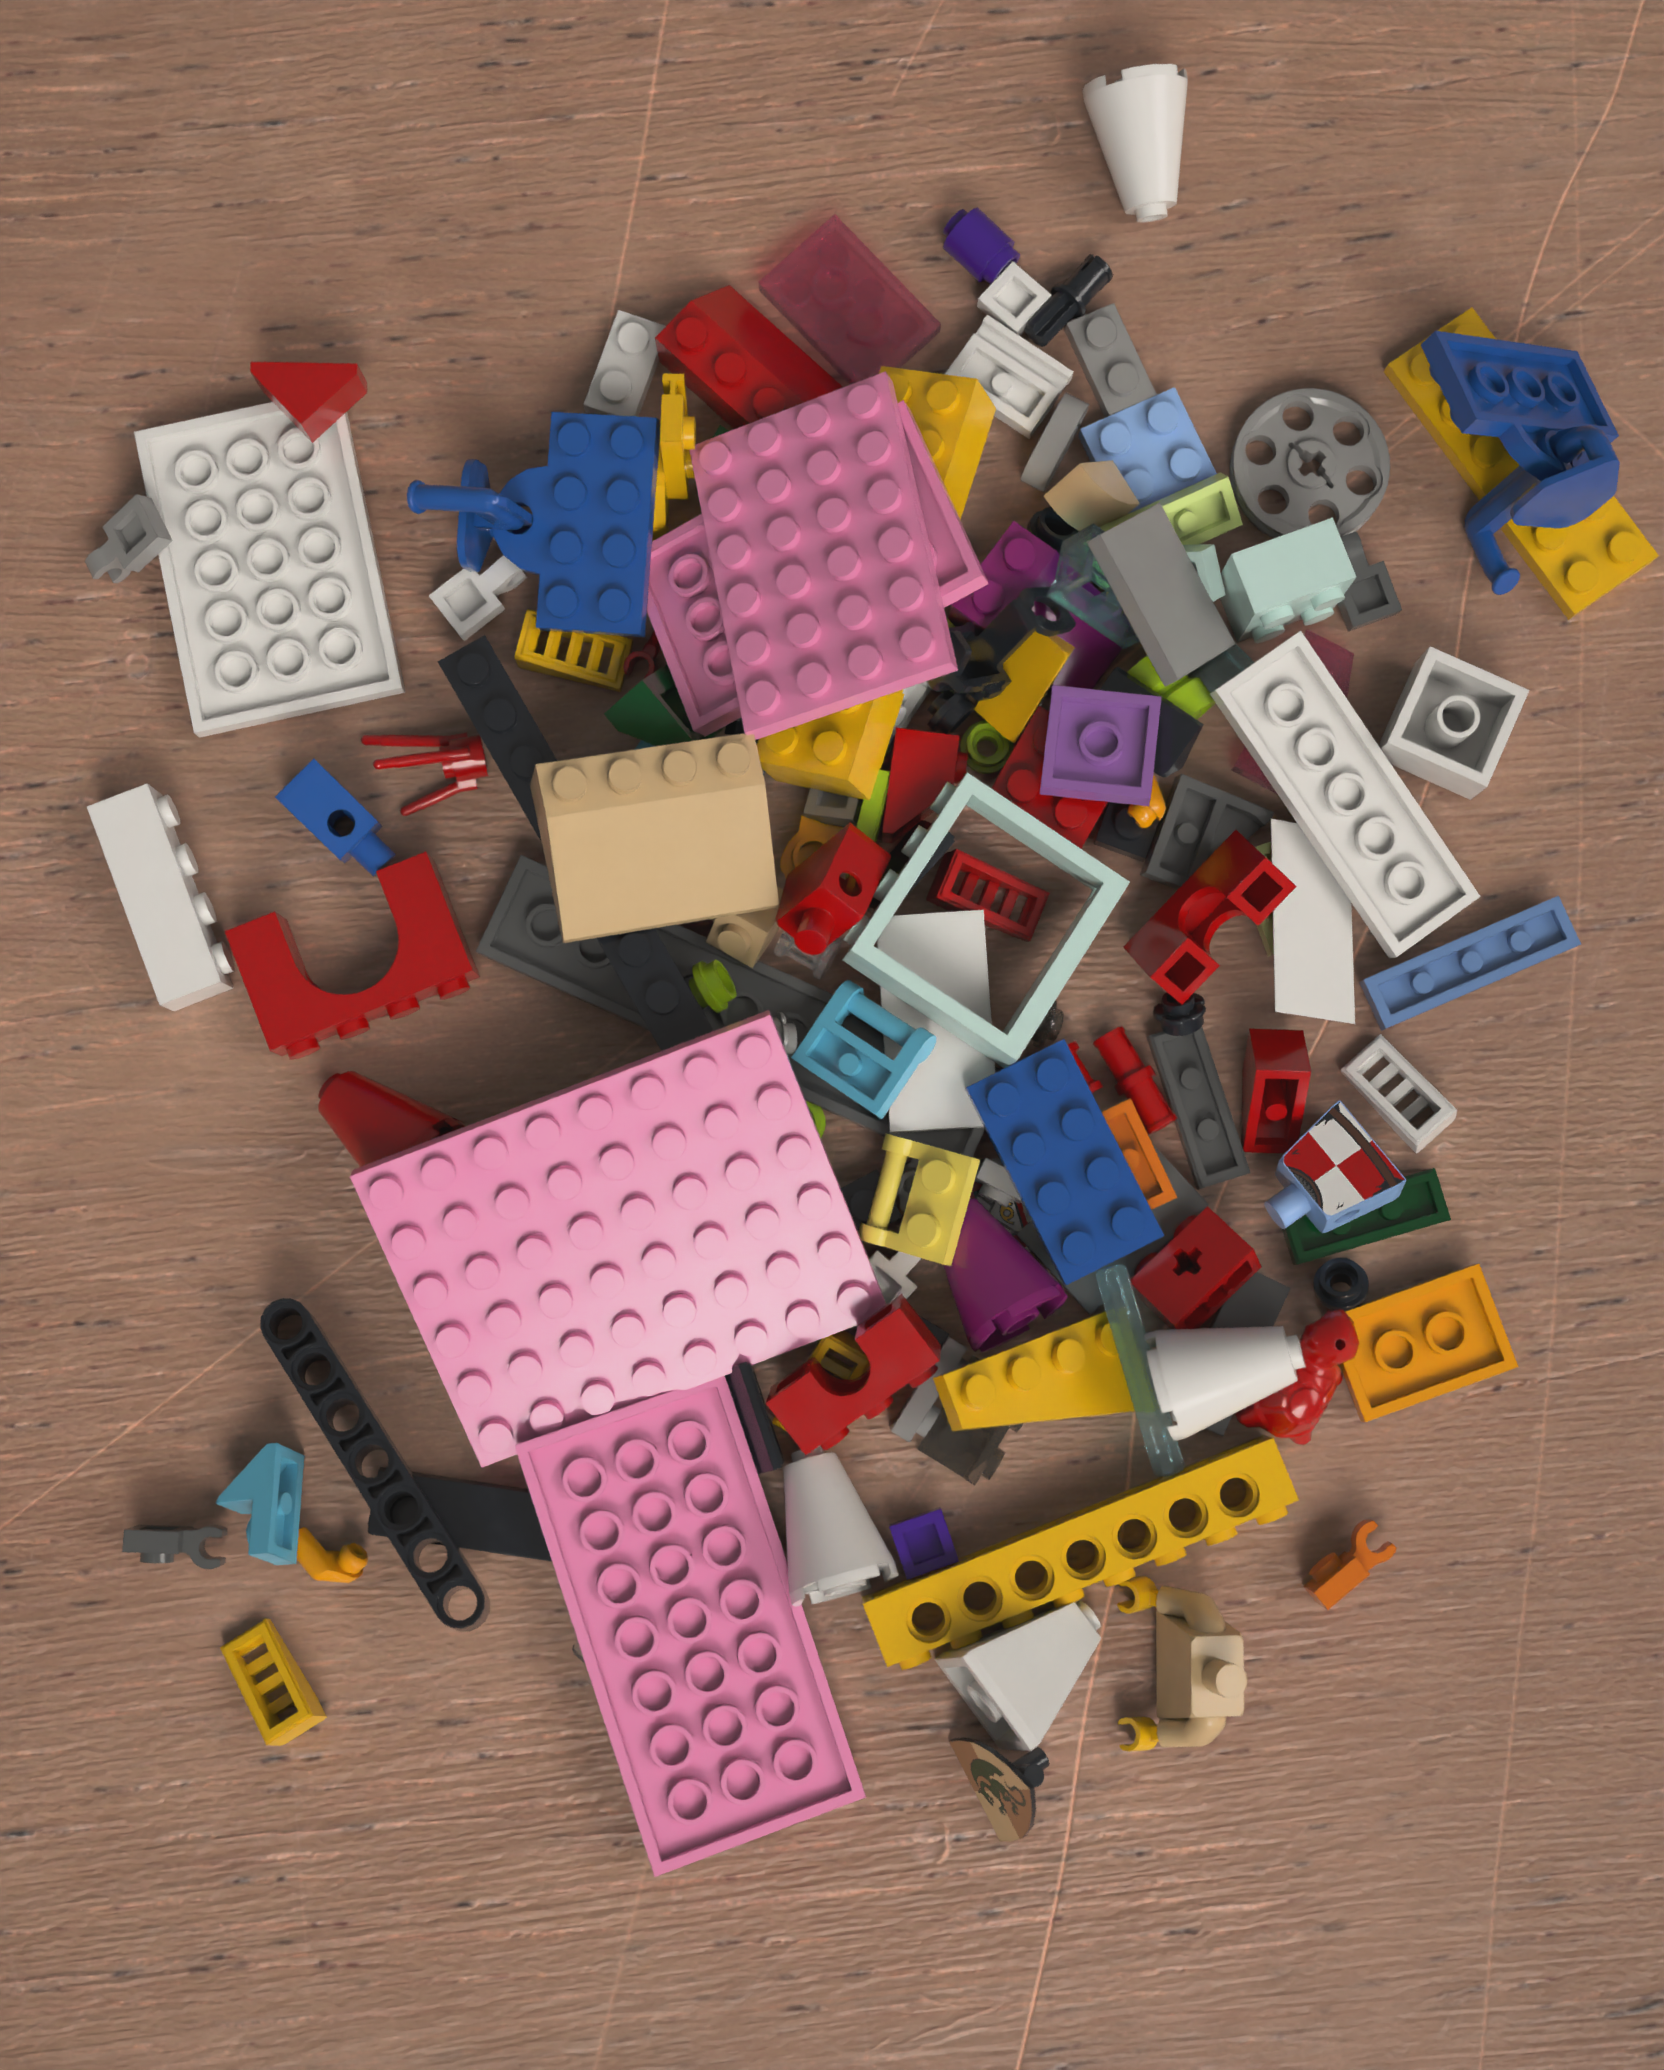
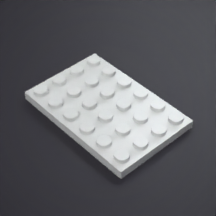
M273 402L134 432L146 495L152 498L173 540L158 556L194 734L200 738L406 693L347 412L313 443Z

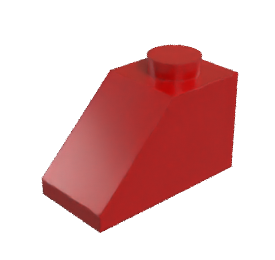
M896 727L882 842H895L918 822L932 814L934 811L930 807L947 781L952 785L958 784L966 775L968 753L958 752L959 735Z
M1249 1028L1242 1070L1241 1145L1244 1152L1285 1154L1299 1140L1311 1077V1067L1303 1030Z

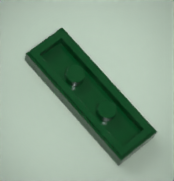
M1432 1168L1404 1176L1406 1183L1400 1196L1394 1201L1329 1232H1320L1306 1214L1287 1228L1282 1229L1293 1265L1451 1220L1436 1169Z

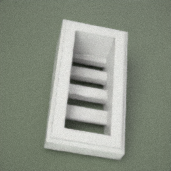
M1381 1034L1341 1069V1073L1416 1154L1456 1118L1457 1109ZM1384 1056L1390 1064L1368 1082L1362 1075ZM1399 1073L1404 1080L1386 1097H1383L1378 1091ZM1414 1089L1419 1097L1404 1111L1399 1113L1394 1106ZM1429 1106L1435 1113L1415 1129L1410 1122Z

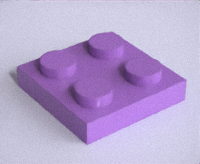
M1053 685L1040 795L1149 806L1162 697Z

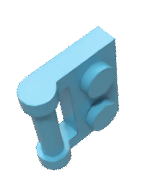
M846 980L835 991L791 1058L883 1119L918 1065L931 1054L937 1038L923 1027L914 1029L865 997L862 987L851 980ZM853 1014L902 1046L894 1061L842 1027L841 1024L845 1018Z

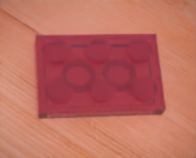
M835 214L758 282L759 291L849 385L879 374L881 366L901 368L941 331V323Z

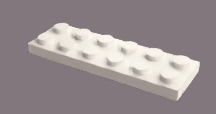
M1301 631L1210 693L1388 958L1398 957L1481 897Z

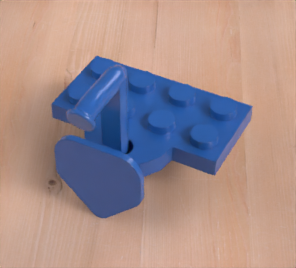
M1434 331L1421 344V347L1430 364V374L1439 384L1450 407L1452 421L1460 429L1461 433L1499 437L1509 455L1520 465L1469 510L1465 518V532L1485 575L1492 584L1491 589L1494 594L1503 595L1517 585L1520 573L1517 569L1510 568L1493 534L1510 519L1520 526L1565 528L1581 522L1611 499L1617 491L1620 462L1611 442L1619 435L1578 351Z
M551 412L548 466L524 470L511 478L500 493L490 488L487 467L476 459L466 460L462 471L461 486L425 485L421 480H414L410 483L407 490V503L415 514H422L426 510L459 511L457 554L461 567L470 572H479L494 537L507 559L525 572L540 575L536 617L537 629L645 637L661 421L658 418ZM521 506L529 507L532 511V514L523 509Z

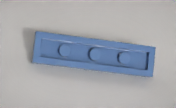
M1556 896L1363 979L1359 983L1382 1031L1581 945V942L1560 897Z

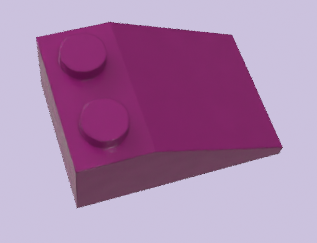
M1014 520L981 563L989 584L952 603L948 618L955 627L972 622L980 634L1010 602L1017 598L1022 590L1047 586L1052 588L1074 618L1076 626L1071 632L1057 635L1074 646L1075 649L1048 690L1049 695L1052 694L1053 685L1093 689L1135 632L1128 618L1065 558ZM1034 601L1032 611L1036 616L1042 615L1048 620L1056 621L1054 612L1047 605Z

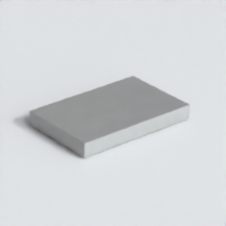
M1160 503L1087 542L1164 686L1181 679L1235 645L1229 630L1200 580L1193 563L1186 554V550Z

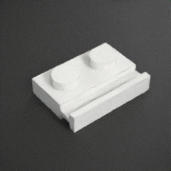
M986 315L980 328L971 336L945 374L978 379L996 407L994 416L1030 439L1059 398L1060 393L1072 380L1073 371L989 315Z

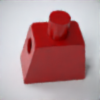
M849 823L787 875L775 918L777 925L794 938L795 945L802 952L810 955L823 953L828 945L858 923L865 915L891 855L852 823ZM841 873H847L849 877L844 880L840 875Z

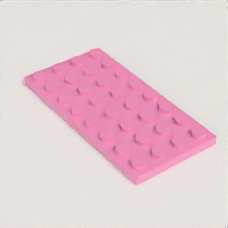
M725 1376L688 1390L675 1389L514 1445L654 1877L866 1798L802 1604L801 1606L794 1607L791 1603L788 1563Z

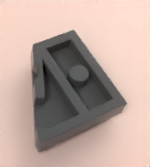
M1180 774L1174 779L1165 804L1164 816L1159 821L1140 875L1178 890L1235 830L1246 839H1249L1260 827L1265 826L1272 819L1274 812L1189 776Z

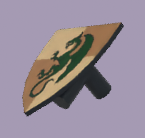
M953 1738L949 1742L999 1840L1002 1842H1012L1027 1836L1034 1826L1036 1815L1035 1787L1043 1783V1770L1049 1766V1760L1045 1752L1041 1748L1036 1747L1011 1763L994 1748L979 1740L970 1738Z

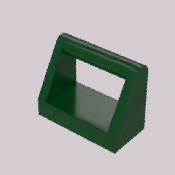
M668 664L641 680L604 713L617 731L654 746L714 738L723 730L722 727L706 737L693 731Z

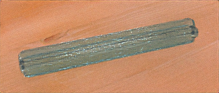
M1124 1264L1105 1266L1096 1271L1095 1278L1151 1468L1156 1477L1172 1476L1181 1472L1185 1464L1178 1440L1174 1441L1167 1428L1173 1426L1170 1412L1162 1413L1157 1399L1146 1353L1151 1348L1150 1344L1145 1341L1144 1334H1146L1130 1276Z

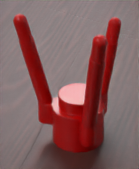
M467 732L454 735L381 734L364 735L361 738V743L367 746L439 747V751L376 759L373 762L375 769L442 763L445 779L456 777L457 781L403 806L400 809L402 816H409L460 792L478 789L476 779L489 776L480 735L468 737Z

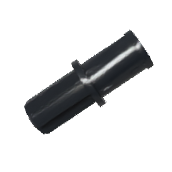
M1093 254L1088 255L1068 279L1063 283L1055 284L1051 288L1052 298L1034 315L1025 327L1027 337L1037 346L1044 347L1072 318L1082 317L1086 312L1085 307L1090 300L1113 279V273L1109 265L1097 255L1095 258Z

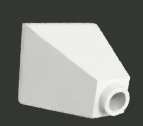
M1082 1601L1073 1602L1058 1608L1052 1607L1035 1614L1033 1618L1019 1625L1001 1628L986 1634L980 1640L970 1645L947 1650L934 1660L999 1749L1032 1751L1041 1743L1100 1642L1101 1637L1096 1630L1101 1627V1624L1088 1605Z

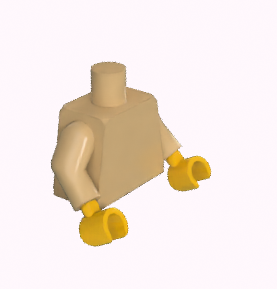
M1147 1576L1131 1578L1118 1584L1119 1586L1129 1587L1135 1595V1600L1117 1603L1120 1611L1131 1614L1153 1606L1157 1608L1156 1685L1157 1718L1160 1719L1158 1725H1156L1150 1717L1121 1718L1118 1721V1725L1131 1724L1135 1729L1136 1737L1133 1744H1121L1119 1747L1123 1751L1131 1752L1151 1750L1156 1746L1157 1742H1159L1161 1747H1200L1210 1744L1224 1729L1226 1716H1242L1244 1712V1691L1247 1687V1676L1244 1671V1650L1241 1633L1225 1622L1214 1600L1206 1594L1169 1586H1162L1160 1590H1157L1155 1583Z

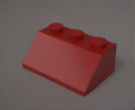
M730 285L691 300L655 337L659 362L672 374H684L685 385L733 429L843 388L842 385Z

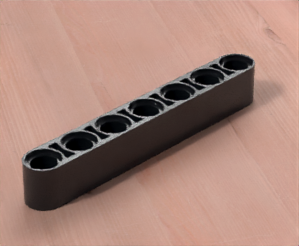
M281 1298L272 1302L265 1308L260 1321V1328L265 1340L436 1616L444 1625L460 1632H470L479 1628L486 1621L490 1613V1599L487 1591L316 1318L299 1301L294 1299ZM291 1315L301 1316L302 1328L300 1332L291 1339H279L277 1333L280 1322ZM317 1360L329 1361L331 1369L328 1378L318 1385L307 1384L305 1380L307 1368ZM345 1405L358 1406L359 1419L356 1425L347 1431L335 1430L333 1421L336 1412ZM375 1450L385 1451L388 1456L386 1470L375 1478L365 1477L362 1472L364 1458ZM403 1496L414 1497L418 1504L415 1517L404 1525L394 1524L390 1516L393 1503ZM433 1542L444 1544L447 1550L445 1564L435 1572L423 1571L419 1563L422 1549ZM459 1590H472L477 1599V1607L474 1613L467 1619L455 1620L448 1610L451 1597Z

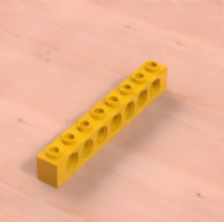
M1262 1435L958 1558L959 1562L908 1580H903L862 1597V1604L887 1667L899 1663L901 1670H906L930 1660L932 1656L929 1650L949 1642L952 1649H958L980 1640L983 1637L981 1629L1000 1621L1003 1628H1010L1024 1623L1034 1617L1032 1609L1050 1601L1053 1602L1055 1608L1071 1604L1085 1596L1084 1587L1102 1580L1105 1587L1125 1582L1136 1576L1134 1567L1154 1559L1156 1566L1177 1561L1187 1555L1185 1546L1205 1539L1207 1546L1231 1539L1238 1534L1235 1527L1252 1519H1256L1258 1525L1278 1520L1288 1514L1286 1506L1299 1501V1498L1274 1438ZM1231 1478H1240L1246 1488L1244 1500L1236 1507H1225L1220 1499L1222 1485ZM1179 1499H1190L1196 1509L1194 1520L1186 1527H1173L1169 1520V1510L1172 1504ZM1130 1519L1141 1520L1145 1527V1537L1142 1543L1134 1548L1122 1547L1118 1541L1120 1526ZM1078 1540H1087L1092 1542L1095 1549L1092 1563L1082 1569L1070 1567L1066 1559L1068 1548ZM1026 1561H1037L1044 1567L1043 1581L1033 1589H1023L1015 1582L1017 1568ZM974 1582H986L994 1590L992 1602L984 1609L975 1610L969 1608L963 1600L966 1588ZM922 1603H935L943 1610L941 1623L932 1630H922L912 1621L914 1610Z

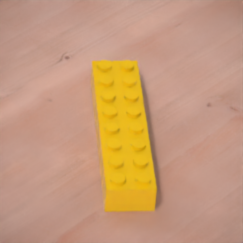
M881 366L879 374L886 371L893 381L897 403L904 400L910 408L961 520L996 407L976 378ZM903 689L760 738L757 743V750L762 769L778 782L870 801L879 769H881L905 695L902 693Z

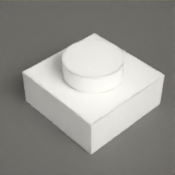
M1012 262L978 298L977 307L983 313L1020 336L1025 331L1028 322L1051 299L1052 295L1018 265Z

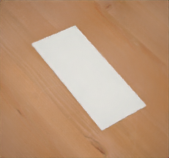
M1271 819L1272 863L1297 886L1273 911L1275 1012L1355 1024L1351 902L1297 823Z

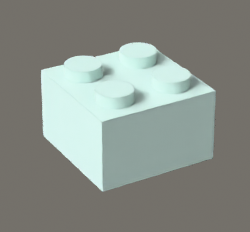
M1333 517L1231 554L1221 572L1226 595L1222 596L1220 600L1237 643L1252 637L1255 643L1265 642L1281 635L1285 631L1284 626L1302 619L1304 625H1311L1333 615V608L1345 599V592L1356 578Z

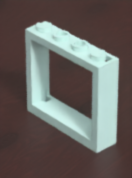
M967 772L956 787L947 781L932 803L930 809L938 815L928 830L918 825L901 852L909 857L899 874L889 869L878 885L873 897L879 900L880 903L870 918L864 915L858 923L849 929L843 940L850 944L851 947L842 960L1001 1067L1006 1068L1019 1059L1130 882ZM965 805L1092 889L1091 894L1003 1032L873 946Z

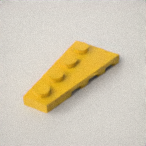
M1122 1306L1110 1308L933 1378L952 1431L1159 1409Z

